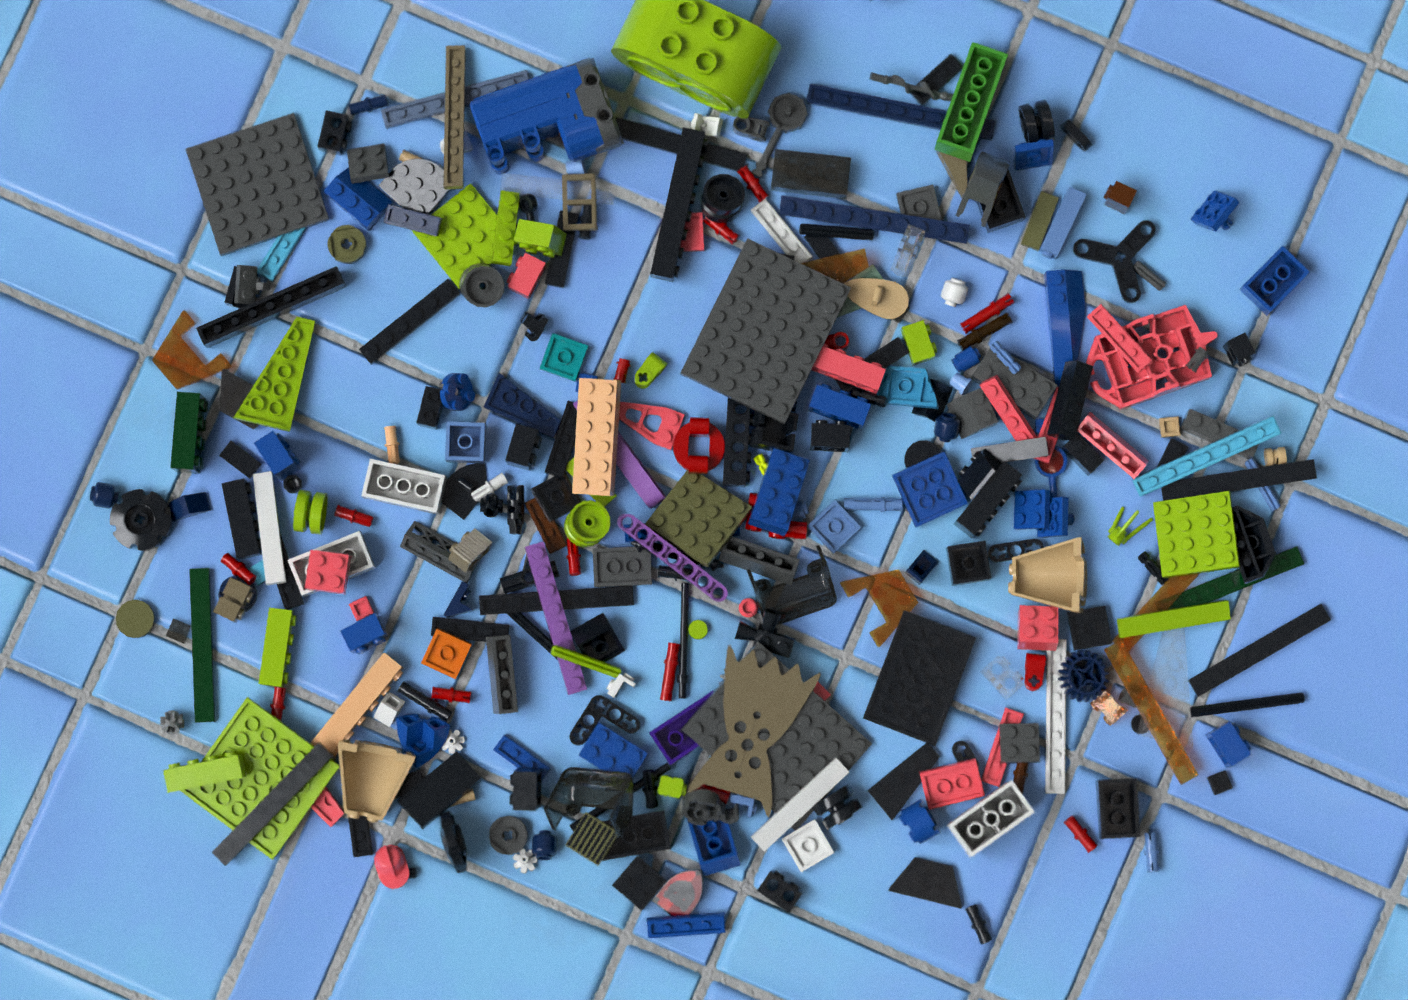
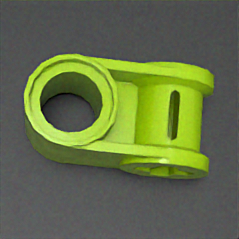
M652 352L636 372L635 385L640 389L648 388L655 378L662 373L668 363ZM644 375L647 376V378H646L647 382H646V381L640 382V377H639V376H641V377H644Z

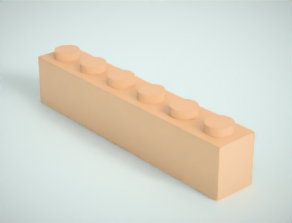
M384 652L310 743L316 746L320 742L336 757L339 753L338 742L351 739L354 735L353 729L357 725L360 727L364 723L366 713L369 710L372 712L377 707L379 697L381 695L385 696L391 689L389 685L392 681H397L402 676L403 672L401 670L403 667Z

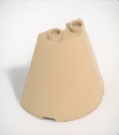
M1077 537L1012 557V564H1009V574L1013 575V580L1008 583L1009 594L1067 611L1082 613L1084 610L1081 606H1085L1087 596V562L1082 555L1085 553L1082 538Z
M348 739L340 740L338 742L344 813L354 819H359V816H365L367 821L378 823L379 820L383 821L415 761V755L406 751V754L401 753L402 749L385 744L355 740L353 744Z

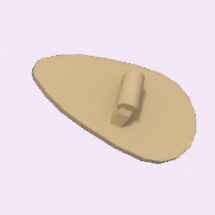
M859 278L844 283L851 287L847 297L852 302L881 318H898L908 307L909 298L907 291L896 282L884 279Z

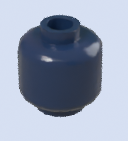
M942 413L935 419V436L942 442H950V440L957 438L960 427L959 419L956 418L955 414Z
M97 482L91 488L90 501L96 507L109 509L113 503H117L119 492L115 491L113 484Z
M547 830L539 831V834L534 835L532 838L533 855L539 860L552 859L557 853L556 836Z

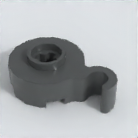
M695 790L684 796L682 815L688 819L689 823L694 825H707L706 822L712 820L715 822L721 820L726 824H732L739 820V805L734 804L733 808L727 809L725 808V803L721 801L719 795L715 792Z

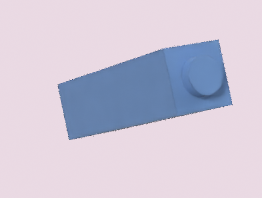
M1069 186L1039 249L1042 252V256L1048 259L1057 258L1087 194Z

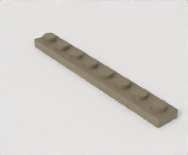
M465 45L446 46L444 189H464Z

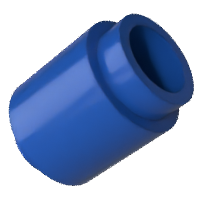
M969 346L954 355L955 358L951 361L955 369L960 373L980 363L979 358H981V355L976 348L972 349Z

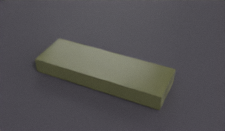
M1041 191L1020 245L1039 251L1058 202V197Z

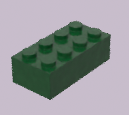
M177 392L170 468L175 472L199 474V469L203 468L201 450L205 448V439H202L203 431H206L207 421L204 420V412L208 411V401L200 393Z

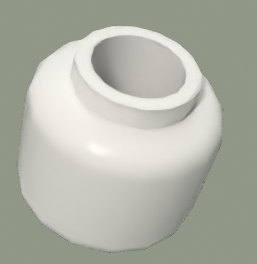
M951 277V280L945 281L941 292V297L946 300L945 304L956 307V304L964 303L968 292L965 281Z

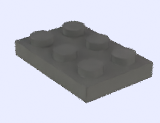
M635 547L593 549L594 588L652 585L651 553L645 549L641 550V552H638Z

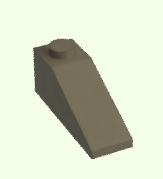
M936 151L962 198L967 187V161Z

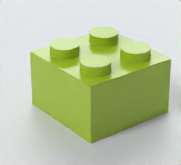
M519 219L514 242L519 244L520 248L525 249L527 253L537 254V252H542L544 256L554 258L555 255H562L566 233L555 225Z

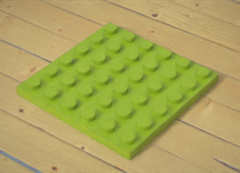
M247 697L205 755V757L217 755L218 758L225 757L224 753L236 751V755H243L247 776L180 791L230 829L234 830L315 746L251 698ZM330 759L249 843L270 859H275L338 771L340 765L333 759Z

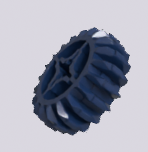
M1079 650L1078 653L1072 652L1071 657L1066 656V663L1062 662L1060 664L1064 669L1058 670L1062 677L1057 679L1058 681H1063L1060 688H1066L1064 694H1070V699L1076 698L1077 702H1082V700L1089 702L1090 699L1096 700V695L1102 696L1101 690L1107 689L1104 683H1109V680L1105 678L1106 675H1109V672H1104L1108 665H1101L1103 659H1097V654L1093 653L1091 655L1089 650L1085 651V653L1083 650ZM1080 660L1087 662L1081 669L1073 667ZM1093 669L1095 670L1096 678L1093 675ZM1081 673H1085V680L1082 679ZM1071 675L1074 677V684L1072 683ZM1085 684L1093 685L1092 689L1088 692L1080 691Z

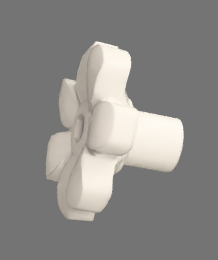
M450 730L442 749H449L450 754H454L455 749L461 751L463 749L461 743L465 742V738L459 737L460 731L455 730L452 733Z
M525 849L519 851L520 855L515 854L513 856V859L517 861L514 863L515 869L521 868V873H527V869L533 871L535 869L533 863L538 862L536 857H532L531 849L527 853Z

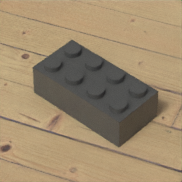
M989 349L971 376V379L981 384V382L998 375L1020 411L1035 420L1057 385L1015 357H1013L1015 359L1014 362H1017L1021 369L1016 374H1012L1009 367H1006L997 357V354H994Z

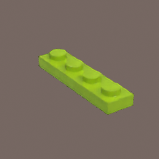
M500 191L492 256L493 264L511 266L520 193Z

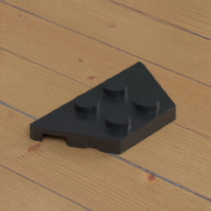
M222 369L220 411L233 418L253 385L225 369ZM237 420L253 430L259 426L258 424Z
M914 857L888 889L891 892L960 909L962 907L953 866Z

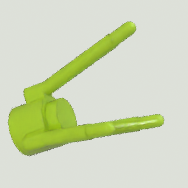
M1121 507L1111 528L1108 530L1110 534L1107 537L1117 546H1120L1121 543L1125 544L1132 536L1152 522L1153 519L1149 518L1125 536L1127 534L1125 530L1139 514V511L1136 510L1122 528L1119 526L1116 528L1124 511V507Z

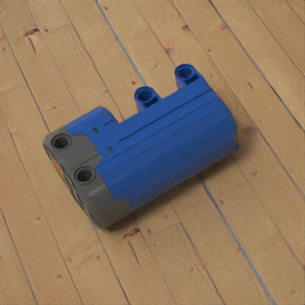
M587 58L477 97L469 104L491 167L499 175L505 174L509 169L506 153L525 147L529 159L539 162L545 155L541 141L557 135L561 136L568 159L574 163L624 144L608 95L593 58ZM540 149V153L538 155L531 154V152L534 153L539 151ZM503 162H505L503 167H495V165H501Z

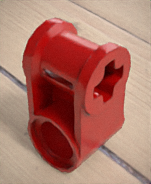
M1026 653L1024 683L1025 687L1030 691H1036L1042 686L1046 655ZM1032 677H1035V680L1039 681V683H1036L1035 686H1032V683L1028 681L1031 680Z

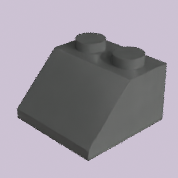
M981 388L946 404L949 412L955 414L956 418L960 421L959 435L961 439L995 426L998 423L990 401Z

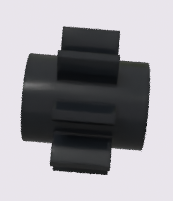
M487 494L485 499L481 498L480 512H483L485 516L492 518L496 517L498 513H502L503 499H499L495 494Z

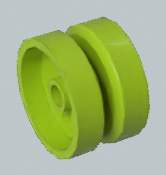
M299 490L294 508V531L305 532L309 525V530L312 534L322 535L327 514V493L316 492L312 500L310 491Z
M591 500L582 501L566 516L564 522L565 534L577 546L592 547L599 543L609 531L611 524L610 515L600 503Z

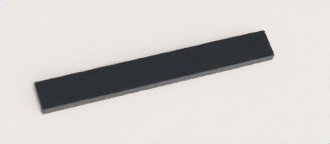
M615 117L622 139L677 155L681 135ZM708 143L706 150H702L701 156H704V163L737 172L744 167L747 154Z
M1314 459L1177 480L1161 487L1163 501L1305 481L1317 479Z
M633 586L558 590L564 610L634 605ZM538 592L479 596L480 615L543 611Z
M1319 604L1189 679L1188 682L1196 696L1199 697L1324 625L1331 619L1322 604Z
M319 742L212 853L225 866L228 865L316 775L333 755Z

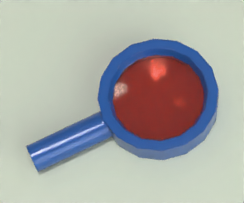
M1056 445L1049 464L1036 459L1034 462L1036 470L1041 475L1049 477L1050 498L1058 497L1056 477L1064 472L1068 460L1066 453Z

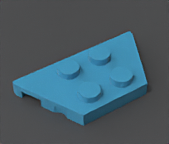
M888 366L877 392L878 396L881 395L888 399L886 405L939 409L926 369Z

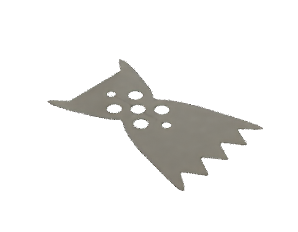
M728 645L723 705L725 726L729 739L713 753L690 784L688 793L703 784H707L761 801L766 815L770 817L772 809V784L770 763L766 750L776 743L793 723L816 686L821 674L818 673L803 682L799 664H796L784 675H781L776 657L771 659L762 668H759L754 650L737 662L731 645ZM755 712H759L761 714L759 719H755L753 717V714ZM743 721L746 724V730L743 733L735 731L734 725L736 722ZM763 728L768 729L770 732L769 738L765 741L758 738V732ZM745 739H750L753 741V748L745 752L741 746L742 742ZM730 749L737 752V758L732 762L725 758V753ZM752 757L760 759L761 765L759 768L753 769L749 766V760ZM736 771H740L742 773V776L740 778H736L734 776Z

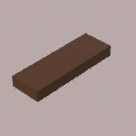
M533 498L525 502L549 553L552 554L566 547L567 544L555 520L549 523L537 500Z

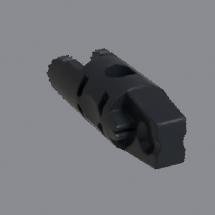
M513 485L507 487V524L509 525V533L514 535L522 534V524H524V485L517 486L516 500L515 487Z

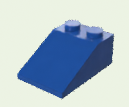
M714 820L706 822L707 825H694L688 822L703 876L741 866L729 824L721 820L716 822Z

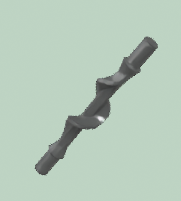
M871 72L869 77L870 80L883 84L891 83L905 87L907 94L914 90L930 94L932 100L941 99L951 102L953 94L948 92L931 90L928 83L924 81L916 86L905 83V80L898 75L889 77Z

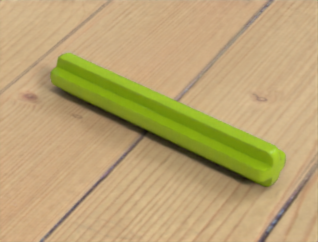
M553 645L551 655L614 678H617L621 673V668L558 645Z

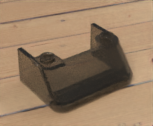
M820 545L816 546L819 559L812 561L807 566L808 574L795 578L792 585L781 583L771 586L770 581L767 579L755 581L751 570H747L762 619L764 608H772L782 613L777 623L779 625L829 608L836 603L835 589Z
M578 767L567 768L562 772L543 808L552 830H556L563 816H575L580 812L582 806L612 809L609 817L617 837L621 838L633 815L634 782L631 775L626 772Z

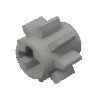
M174 710L165 712V717H160L162 731L165 730L168 734L179 733V728H184L183 715Z

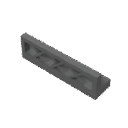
M416 521L413 522L405 533L400 545L401 548L465 583H468L474 569L480 562L479 560L468 572L464 573L463 570L455 566L448 559L450 553L447 549H450L454 542ZM417 529L418 531L422 532L423 535L418 536L417 534L413 533V530ZM435 539L439 541V545L431 543L430 540Z

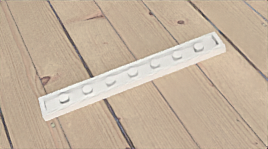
M1058 639L1056 651H1046L1045 794H1065L1066 695L1064 691L1066 688H1060L1063 681H1058L1057 679L1062 677L1058 670L1064 669L1060 664L1062 662L1066 663L1067 639Z

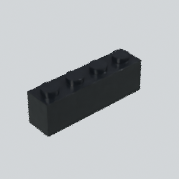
M1078 360L1065 362L1047 435L1060 440H1074L1076 438L1093 366Z
M239 479L221 483L237 559L241 560L262 555L261 539H258L257 534L259 523L258 520L254 519L253 514L256 512L254 501L250 500L249 495L252 494L250 482L247 483V480Z

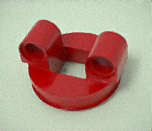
M690 417V422L682 426L675 435L673 442L675 458L690 474H708V471L714 469L723 458L725 451L724 438L719 429L709 423V418ZM689 437H709V457L688 456Z

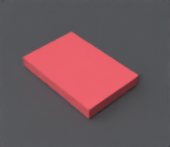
M976 758L919 772L929 810L985 796Z

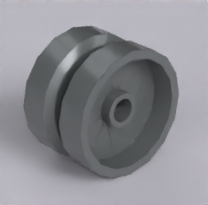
M477 263L470 265L463 271L460 277L459 287L461 294L467 301L477 307L486 308L494 305L504 293L502 276L496 269L487 264ZM484 282V288L479 287L480 283Z

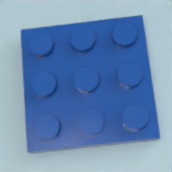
M945 451L892 474V478L915 528L968 504Z

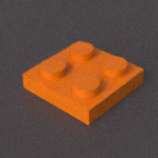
M437 628L421 664L456 679L472 643Z

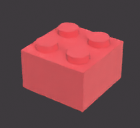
M310 550L305 589L346 595L351 556Z
M1020 605L1018 610L1017 649L1056 651L1058 646V608L1053 606Z

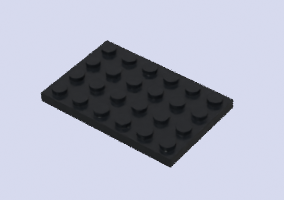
M904 610L863 719L935 746L976 637Z

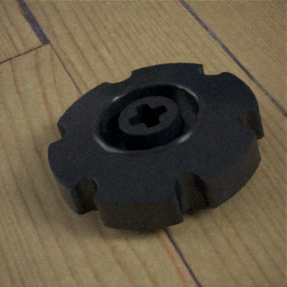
M136 489L121 496L123 502L121 504L115 503L110 513V525L116 526V531L113 532L114 537L119 543L129 549L134 545H137L139 551H147L158 547L161 544L159 541L160 537H168L172 528V515L166 514V510L169 508L168 503L153 491L149 495H145L143 489ZM139 516L145 518V520H143L142 525L137 522L138 520H140Z
M450 811L440 813V834L447 858L457 873L467 871L466 855L468 853L460 825L455 823L454 816Z

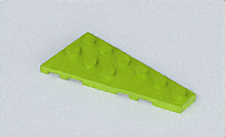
M301 317L295 318L233 419L290 432L315 321Z

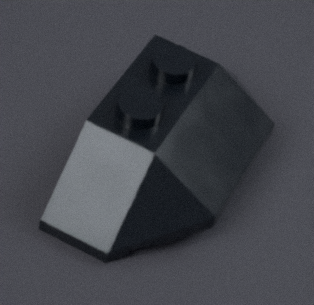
M1237 505L1232 507L1240 564L1239 569L1246 584L1264 577L1276 556V552L1264 518Z

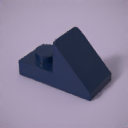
M463 581L461 582L444 613L445 617L450 618L474 611L472 608L461 603L462 600L466 601L471 593V590H469L470 585Z

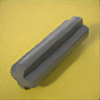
M1137 261L1133 265L1134 271L1157 290L1161 291L1164 288L1166 282L1142 262Z

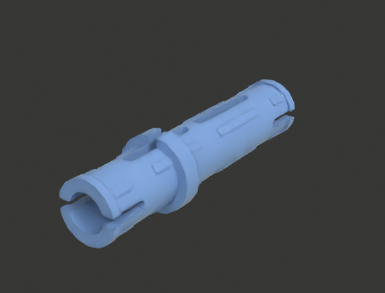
M881 497V499L844 498V510L902 511V499H885V497Z

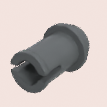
M1201 347L1198 350L1195 349V354L1186 366L1196 373L1202 362L1208 359L1207 355L1209 353Z

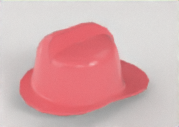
M385 845L381 847L374 857L379 879L387 888H400L409 878V868L405 855L398 846Z

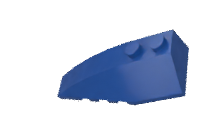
M1054 270L1044 273L1054 383L1057 387L1060 385L1065 362L1078 360L1086 309L1082 271Z

